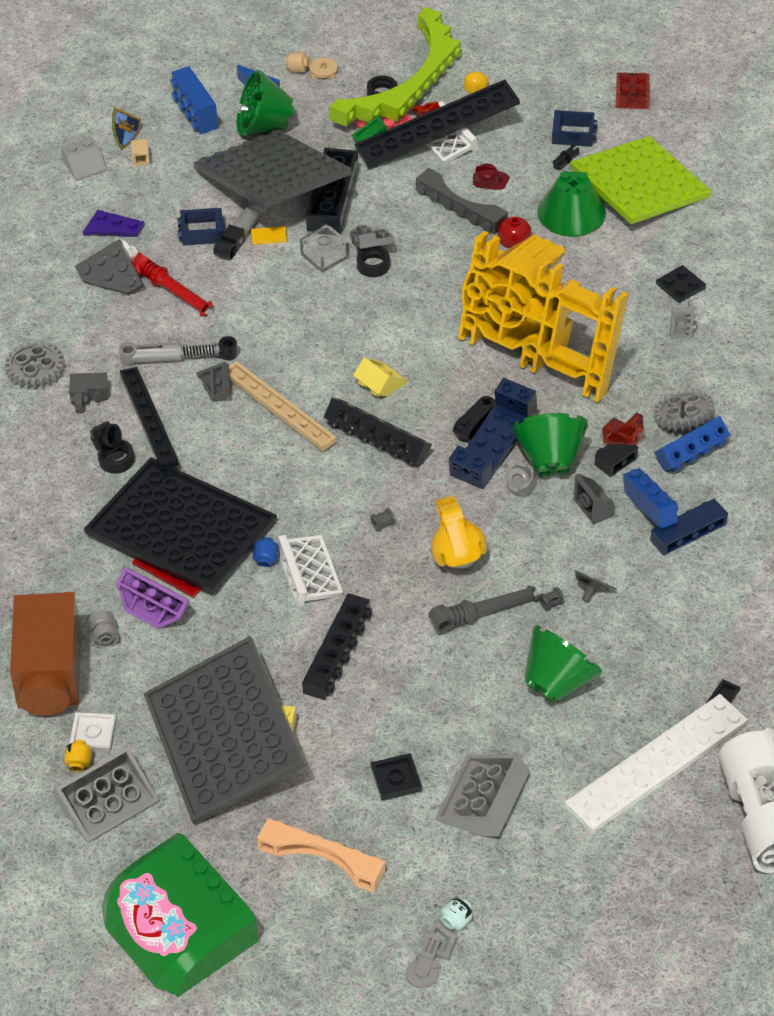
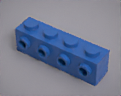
M718 416L654 453L665 472L670 469L674 472L683 467L681 463L686 461L688 464L696 460L697 454L701 453V455L712 451L711 446L719 447L726 443L725 439L731 436L721 416Z
M640 468L623 474L624 492L660 529L678 523L677 511L679 508L677 502L672 500L667 492L663 491L648 474H645Z

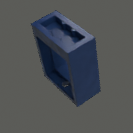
M555 110L552 144H574L576 146L592 147V140L596 141L597 120L594 119L595 113ZM560 126L589 127V132L560 131Z
M222 208L180 210V217L177 218L178 228H181L178 229V239L182 240L183 246L215 244L219 238L222 239ZM216 222V229L186 231V224Z

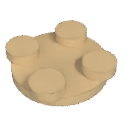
M318 58L310 63L309 71L312 79L336 78L338 66L333 59Z

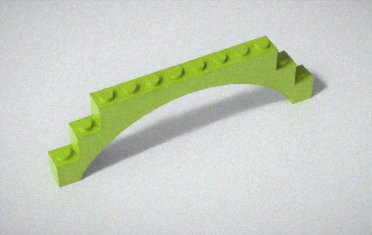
M424 7L418 14L417 28L421 29L425 35L430 51L425 63L417 73L402 84L378 94L353 99L337 98L330 106L329 120L347 127L355 118L368 123L378 115L395 122H399L402 117H405L410 108L414 107L423 94L429 91L432 84L436 83L438 78L445 73L446 69L453 64L454 60L461 55V41L452 38L451 27L443 24L442 12Z

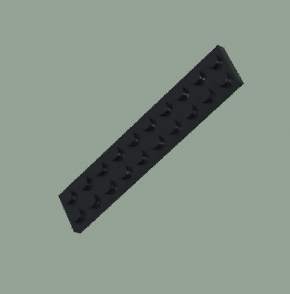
M506 79L355 143V149L358 151L366 167L370 169L520 104V101Z

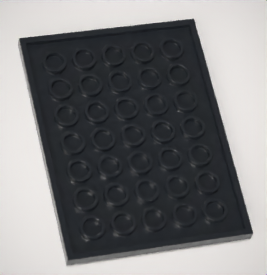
M150 457L86 525L84 532L206 592L214 594L254 548L255 542L261 540L277 521V515L176 468L170 467L160 470L157 460Z

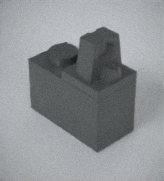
M107 372L70 374L69 395L71 404H74L76 408L75 412H83L84 404H89V401L108 400Z

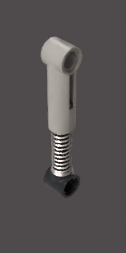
M225 336L218 343H213V345L212 343L210 345L208 343L205 345L204 343L203 345L200 344V346L199 344L196 346L195 343L194 346L192 344L191 346L189 344L187 346L184 344L183 346L181 342L144 345L124 342L119 346V354L123 365L133 366L136 363L182 361V358H185V356L186 358L188 356L190 358L193 356L194 358L195 356L198 357V355L199 357L201 355L203 357L208 355L209 357L211 355L214 357V354L216 357L220 356L223 360L230 361L237 357L238 349L236 339L232 336Z

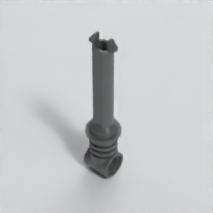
M529 585L526 589L475 603L465 599L460 604L450 607L437 605L429 611L428 616L436 631L444 633L449 631L454 625L465 622L468 624L473 623L477 616L531 601L537 602L539 595L534 596L532 591H535V587Z

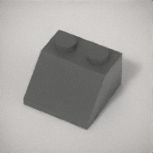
M580 474L575 475L573 500L591 523L595 525L613 517L614 502L611 498L607 497L602 486L598 485L594 479Z

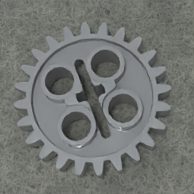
M34 340L33 344L29 342L26 343V346L20 344V349L14 347V352H9V357H6V374L9 376V380L13 379L14 384L19 382L20 387L26 384V388H29L30 385H33L34 389L37 385H40L42 388L43 383L50 385V380L56 381V377H61L60 372H64L63 354H61L60 349L56 348V345L51 347L50 342L44 345L43 341L37 344L36 340Z
M693 389L691 392L685 390L684 393L677 391L676 395L671 393V397H664L665 401L659 400V404L655 405L656 409H654L655 420L662 428L667 427L668 431L674 428V431L681 428V431H684L685 428L691 430L692 426L698 428L699 423L705 424V420H710V416L714 415L715 406L711 395L707 396V393H702L701 390L695 393Z

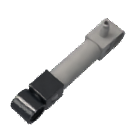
M248 200L249 204L233 225L229 224L221 235L222 239L219 238L216 241L213 249L214 255L232 260L236 251L245 242L246 234L261 214L265 215L270 207L264 209Z

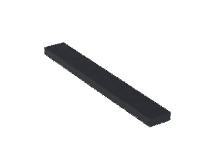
M133 367L120 370V377L160 470L179 466L177 456L138 368Z

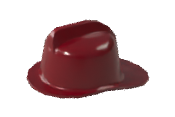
M486 163L476 166V171L473 174V185L478 188L502 190L505 189L510 177L506 173L498 171L494 165Z

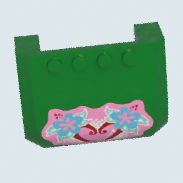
M176 833L118 874L104 895L102 912L105 929L157 989L168 991L177 997L258 942L257 922L249 906L192 843L180 833Z

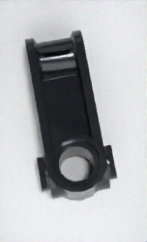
M490 396L481 397L462 417L458 418L454 424L453 433L457 435L459 440L466 442L472 440L494 407V398Z

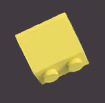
M366 357L363 358L353 375L358 379L360 385L366 388L369 387L371 389L370 392L377 397L381 395L387 397L408 382L407 379L384 362Z

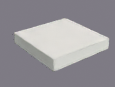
M75 712L69 744L74 743L75 740H83L94 751H111L116 714Z

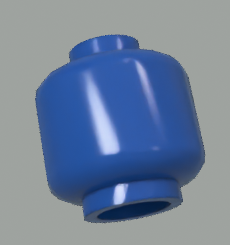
M263 537L262 540L256 541L253 550V560L258 566L271 567L277 562L279 545L270 537Z

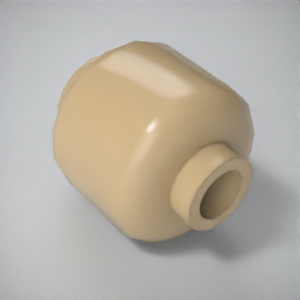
M291 52L285 59L286 68L291 73H304L310 67V58L307 57L305 52Z

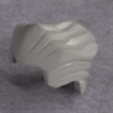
M515 463L514 467L506 474L507 488L510 493L517 497L529 495L536 486V473L529 464Z

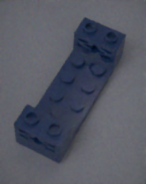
M504 377L494 390V407L468 446L464 448L458 445L449 457L450 476L480 489L486 487L516 442L517 438L512 429L513 424L517 421L519 424L523 423L524 418L533 416L537 410L536 391Z

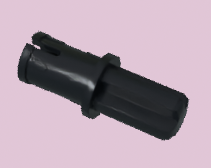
M573 144L566 151H562L560 156L552 162L553 167L560 169L564 164L569 163L580 152L579 148L577 147L573 150L576 147Z

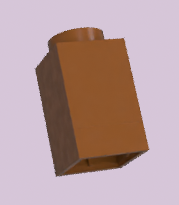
M75 592L14 595L10 675L18 709H24L35 715L50 716L63 712L68 706L79 705L81 626Z

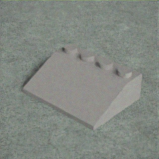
M128 746L57 786L52 791L62 811L87 843L159 801Z
M467 755L435 818L436 821L479 836L499 837L530 771L519 755Z

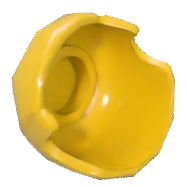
M470 72L464 79V90L472 94L488 87V77L482 72Z

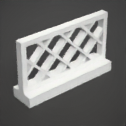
M443 101L439 102L440 107L446 105ZM467 128L449 134L456 135L455 139H447V135L444 138L426 144L443 164L470 150L472 152L479 150L476 137ZM434 142L442 143L441 147L433 146ZM446 143L453 144V147H452V148L445 147V144H446ZM457 144L465 145L461 149L456 148ZM450 152V155L443 157L442 153Z
M286 535L278 536V557L296 607L304 605L305 601L343 596V590L322 535L287 539ZM319 542L320 547L316 549L309 544ZM298 545L302 548L300 551L291 548V546ZM305 549L314 553L312 557L303 554ZM316 556L325 558L324 563L315 560ZM301 558L307 561V563L303 566L297 563V559ZM312 564L319 569L315 572L309 569L308 566ZM324 570L331 575L327 578L321 575L320 572ZM305 572L311 575L312 578L308 580L302 577V574ZM317 578L325 583L319 586L313 581ZM329 584L335 587L336 590L329 591L325 587ZM311 587L317 590V593L308 594L307 589Z

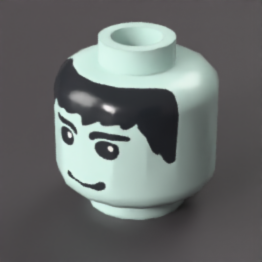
M451 899L441 909L440 920L442 924L451 931L461 930L473 917L472 906L466 899Z

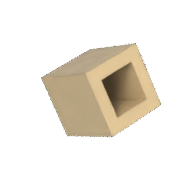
M148 140L131 141L133 166L149 165Z

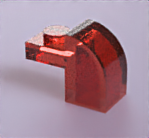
M636 412L626 423L612 418L602 428L603 442L607 444H637L638 434L644 429L643 415Z

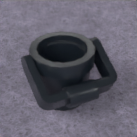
M106 421L91 429V441L95 449L102 456H107L120 448L122 432L117 424H110L109 421ZM103 446H106L108 449L103 451L102 448Z

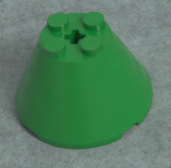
M261 70L251 73L240 98L239 104H242L241 112L237 113L236 127L238 134L243 136L279 129L286 130L289 117L294 114L293 98Z
M563 171L539 203L537 215L540 223L549 228L551 232L561 236L579 237L588 235L591 231L599 229L603 225L606 218V208L588 178L587 173Z
M548 413L526 417L523 423L515 422L512 429L536 472H539L541 477L550 476L551 473L567 475L573 467L587 431L588 420L577 415V418L569 417L568 413Z
M535 625L532 631L524 676L526 679L524 682L527 683L526 686L535 692L540 690L545 699L554 703L555 700L558 701L603 673L602 669L595 662L590 663L585 659L586 655L576 647L547 629L545 632L540 631L541 627Z

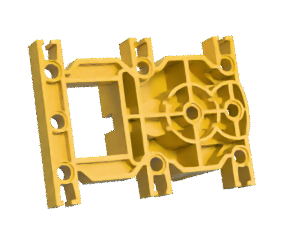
M484 231L475 237L470 270L465 277L462 287L463 311L458 339L465 340L471 333V339L469 340L471 345H474L484 336L511 350L521 346L523 349L520 367L524 368L531 362L533 367H530L529 371L536 373L543 367L545 362L546 366L573 378L585 375L582 395L589 397L596 388V396L593 400L599 402L607 394L629 294L622 291L614 302V294L617 291L615 287H611L606 291L602 299L599 294L581 287V283L573 279L566 283H561L564 265L559 262L562 256L565 255L564 247L550 240L538 237L536 234L506 251L498 250L500 237L494 235L487 242L489 232ZM573 311L597 321L590 358L567 348L573 320L567 316Z

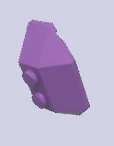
M127 567L124 568L116 583L126 612L157 629L181 619L190 602L182 595Z

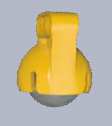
M454 495L436 499L435 505L441 521L439 522V528L435 531L432 538V557L439 566L444 567L447 565L455 569L467 568L474 564L481 554L487 552L486 536L481 528L473 522L466 520Z

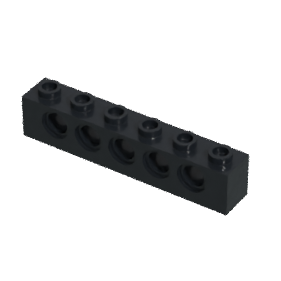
M331 398L323 417L329 420L328 424L337 428L341 426L344 428V432L350 435L355 433L359 435L360 440L367 443L371 441L375 443L374 446L381 450L387 449L391 451L390 454L397 458L402 456L406 458L405 462L414 466L425 462L432 443L339 398ZM346 413L348 415L347 421L344 420V415ZM361 421H363L362 429L359 427ZM376 428L379 430L377 437L375 436ZM391 436L394 437L393 444L390 443ZM409 443L410 450L407 452L406 445Z
M347 593L302 681L303 694L326 700L328 694L331 695L335 688L334 682L336 679H340L343 671L342 666L348 663L350 658L349 652L351 649H355L358 641L357 636L363 633L365 621L371 617L370 599Z

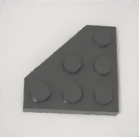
M119 239L75 265L82 281L127 294L133 293L144 286L122 241Z

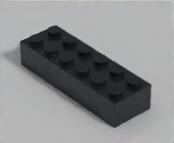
M324 147L323 154L350 167L352 174L313 189L306 214L307 231L341 234L358 169V151Z

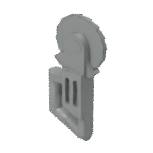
M434 920L421 954L416 955L417 959L409 963L406 968L408 982L417 988L431 987L436 983L439 976L438 969H441V965L435 958L448 961L458 936L440 921ZM436 930L447 938L443 951L439 950L441 938L435 934Z

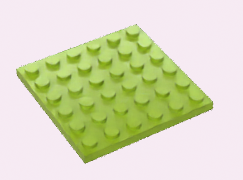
M651 136L570 161L569 165L574 172L587 173L597 193L630 224L706 199L712 194V191Z

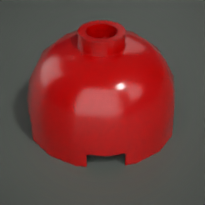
M521 217L506 218L498 228L500 244L505 248L513 247L532 236L531 226L527 220Z

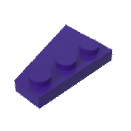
M97 210L83 230V236L99 234V236L138 237L145 223L144 221Z

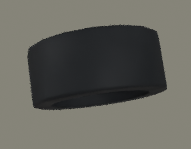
M386 75L371 78L367 83V96L381 93L375 91L377 88L392 89L396 87V80Z
M380 246L362 248L357 253V269L362 275L375 278L388 272L390 255L385 248ZM369 258H378L383 262L370 265L364 261Z
M121 439L120 448L116 451H122L127 456L119 461L107 460L106 456H102L98 452L100 467L105 472L119 474L132 467L134 464V452L129 442ZM103 446L102 449L104 451L108 448L106 446Z

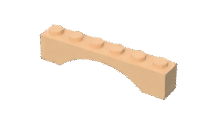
M268 818L257 837L259 850L275 856L305 853L326 858L341 867L350 876L355 886L374 893L385 874V861H382L379 857L363 854L357 849H350L338 842H331L319 835L304 832L300 828L290 827L279 820L274 821Z

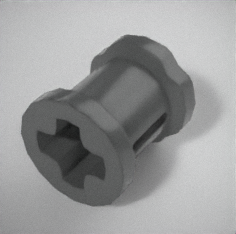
M389 508L380 514L370 515L371 524L376 531L385 525L395 524L394 515Z
M558 587L553 588L551 592L541 593L538 596L540 605L544 610L550 609V606L557 603H564V595Z

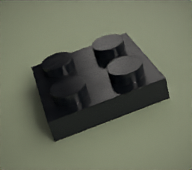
M684 265L656 280V285L678 303L706 289V284Z
M411 753L370 762L381 801L422 791V785Z

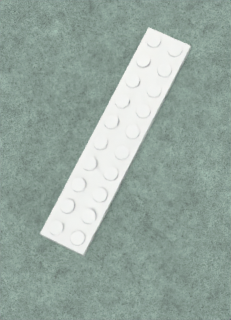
M719 694L565 801V807L591 833H594L748 725V719Z

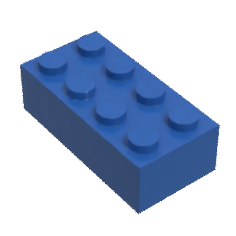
M190 66L172 71V79H170L173 88L172 98L178 102L179 109L184 111L186 119L191 121L193 130H197L201 135L218 129L216 103Z

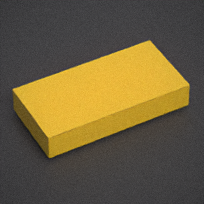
M286 226L251 229L252 245L287 242Z

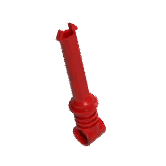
M138 252L132 261L138 273L150 280L153 286H163L201 312L200 316H208L204 312L209 306L213 308L210 300L206 302L170 277L166 267L159 266Z

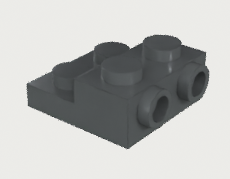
M359 225L357 229L350 231L351 241H354V244L360 249L394 243V236L385 231V229L374 231L367 227V225Z

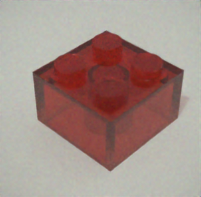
M617 72L615 108L648 109L650 74Z

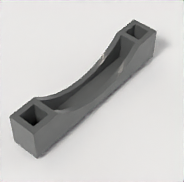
M431 168L426 169L416 177V190L418 193L426 195L432 201L440 203L446 209L454 211L458 216L468 219L472 224L482 227L487 232L495 235L498 233L501 222L508 218V212L496 205L475 203L459 197L447 187L442 175Z

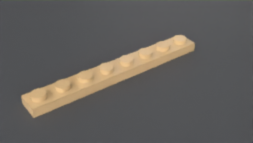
M235 361L229 365V379L231 382L321 451H325L337 442L335 435L240 363Z

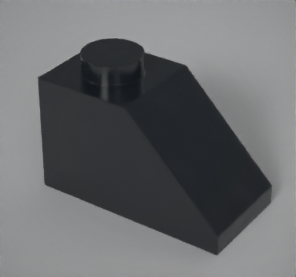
M608 444L597 450L594 465L609 477H612L637 459L638 446Z

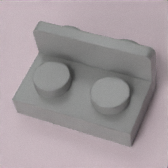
M688 300L687 307L672 308L670 339L692 338V332L696 329L694 317H697L696 306L693 307L692 300Z

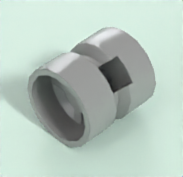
M109 611L93 613L89 617L88 622L94 646L97 648L114 646L118 642V633L113 614Z

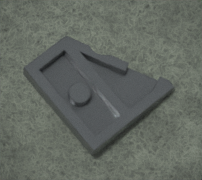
M222 362L196 372L197 377L203 382L204 389L208 391L211 400L217 402L230 397L228 363Z

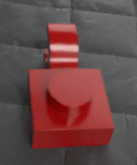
M430 102L424 106L417 105L412 111H416L418 114L416 117L439 108L440 105L438 102Z

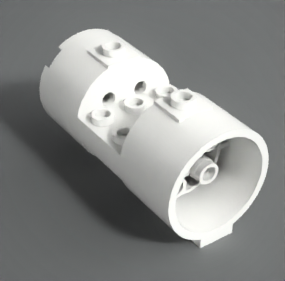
M766 728L763 731H752L738 735L728 741L719 752V760L729 789V795L732 799L744 804L743 809L747 816L742 822V830L746 847L751 854L754 866L761 872L774 873V730Z

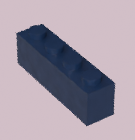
M715 498L708 502H703L700 506L689 509L677 516L678 523L662 529L656 525L651 529L650 541L665 556L727 525L728 512Z

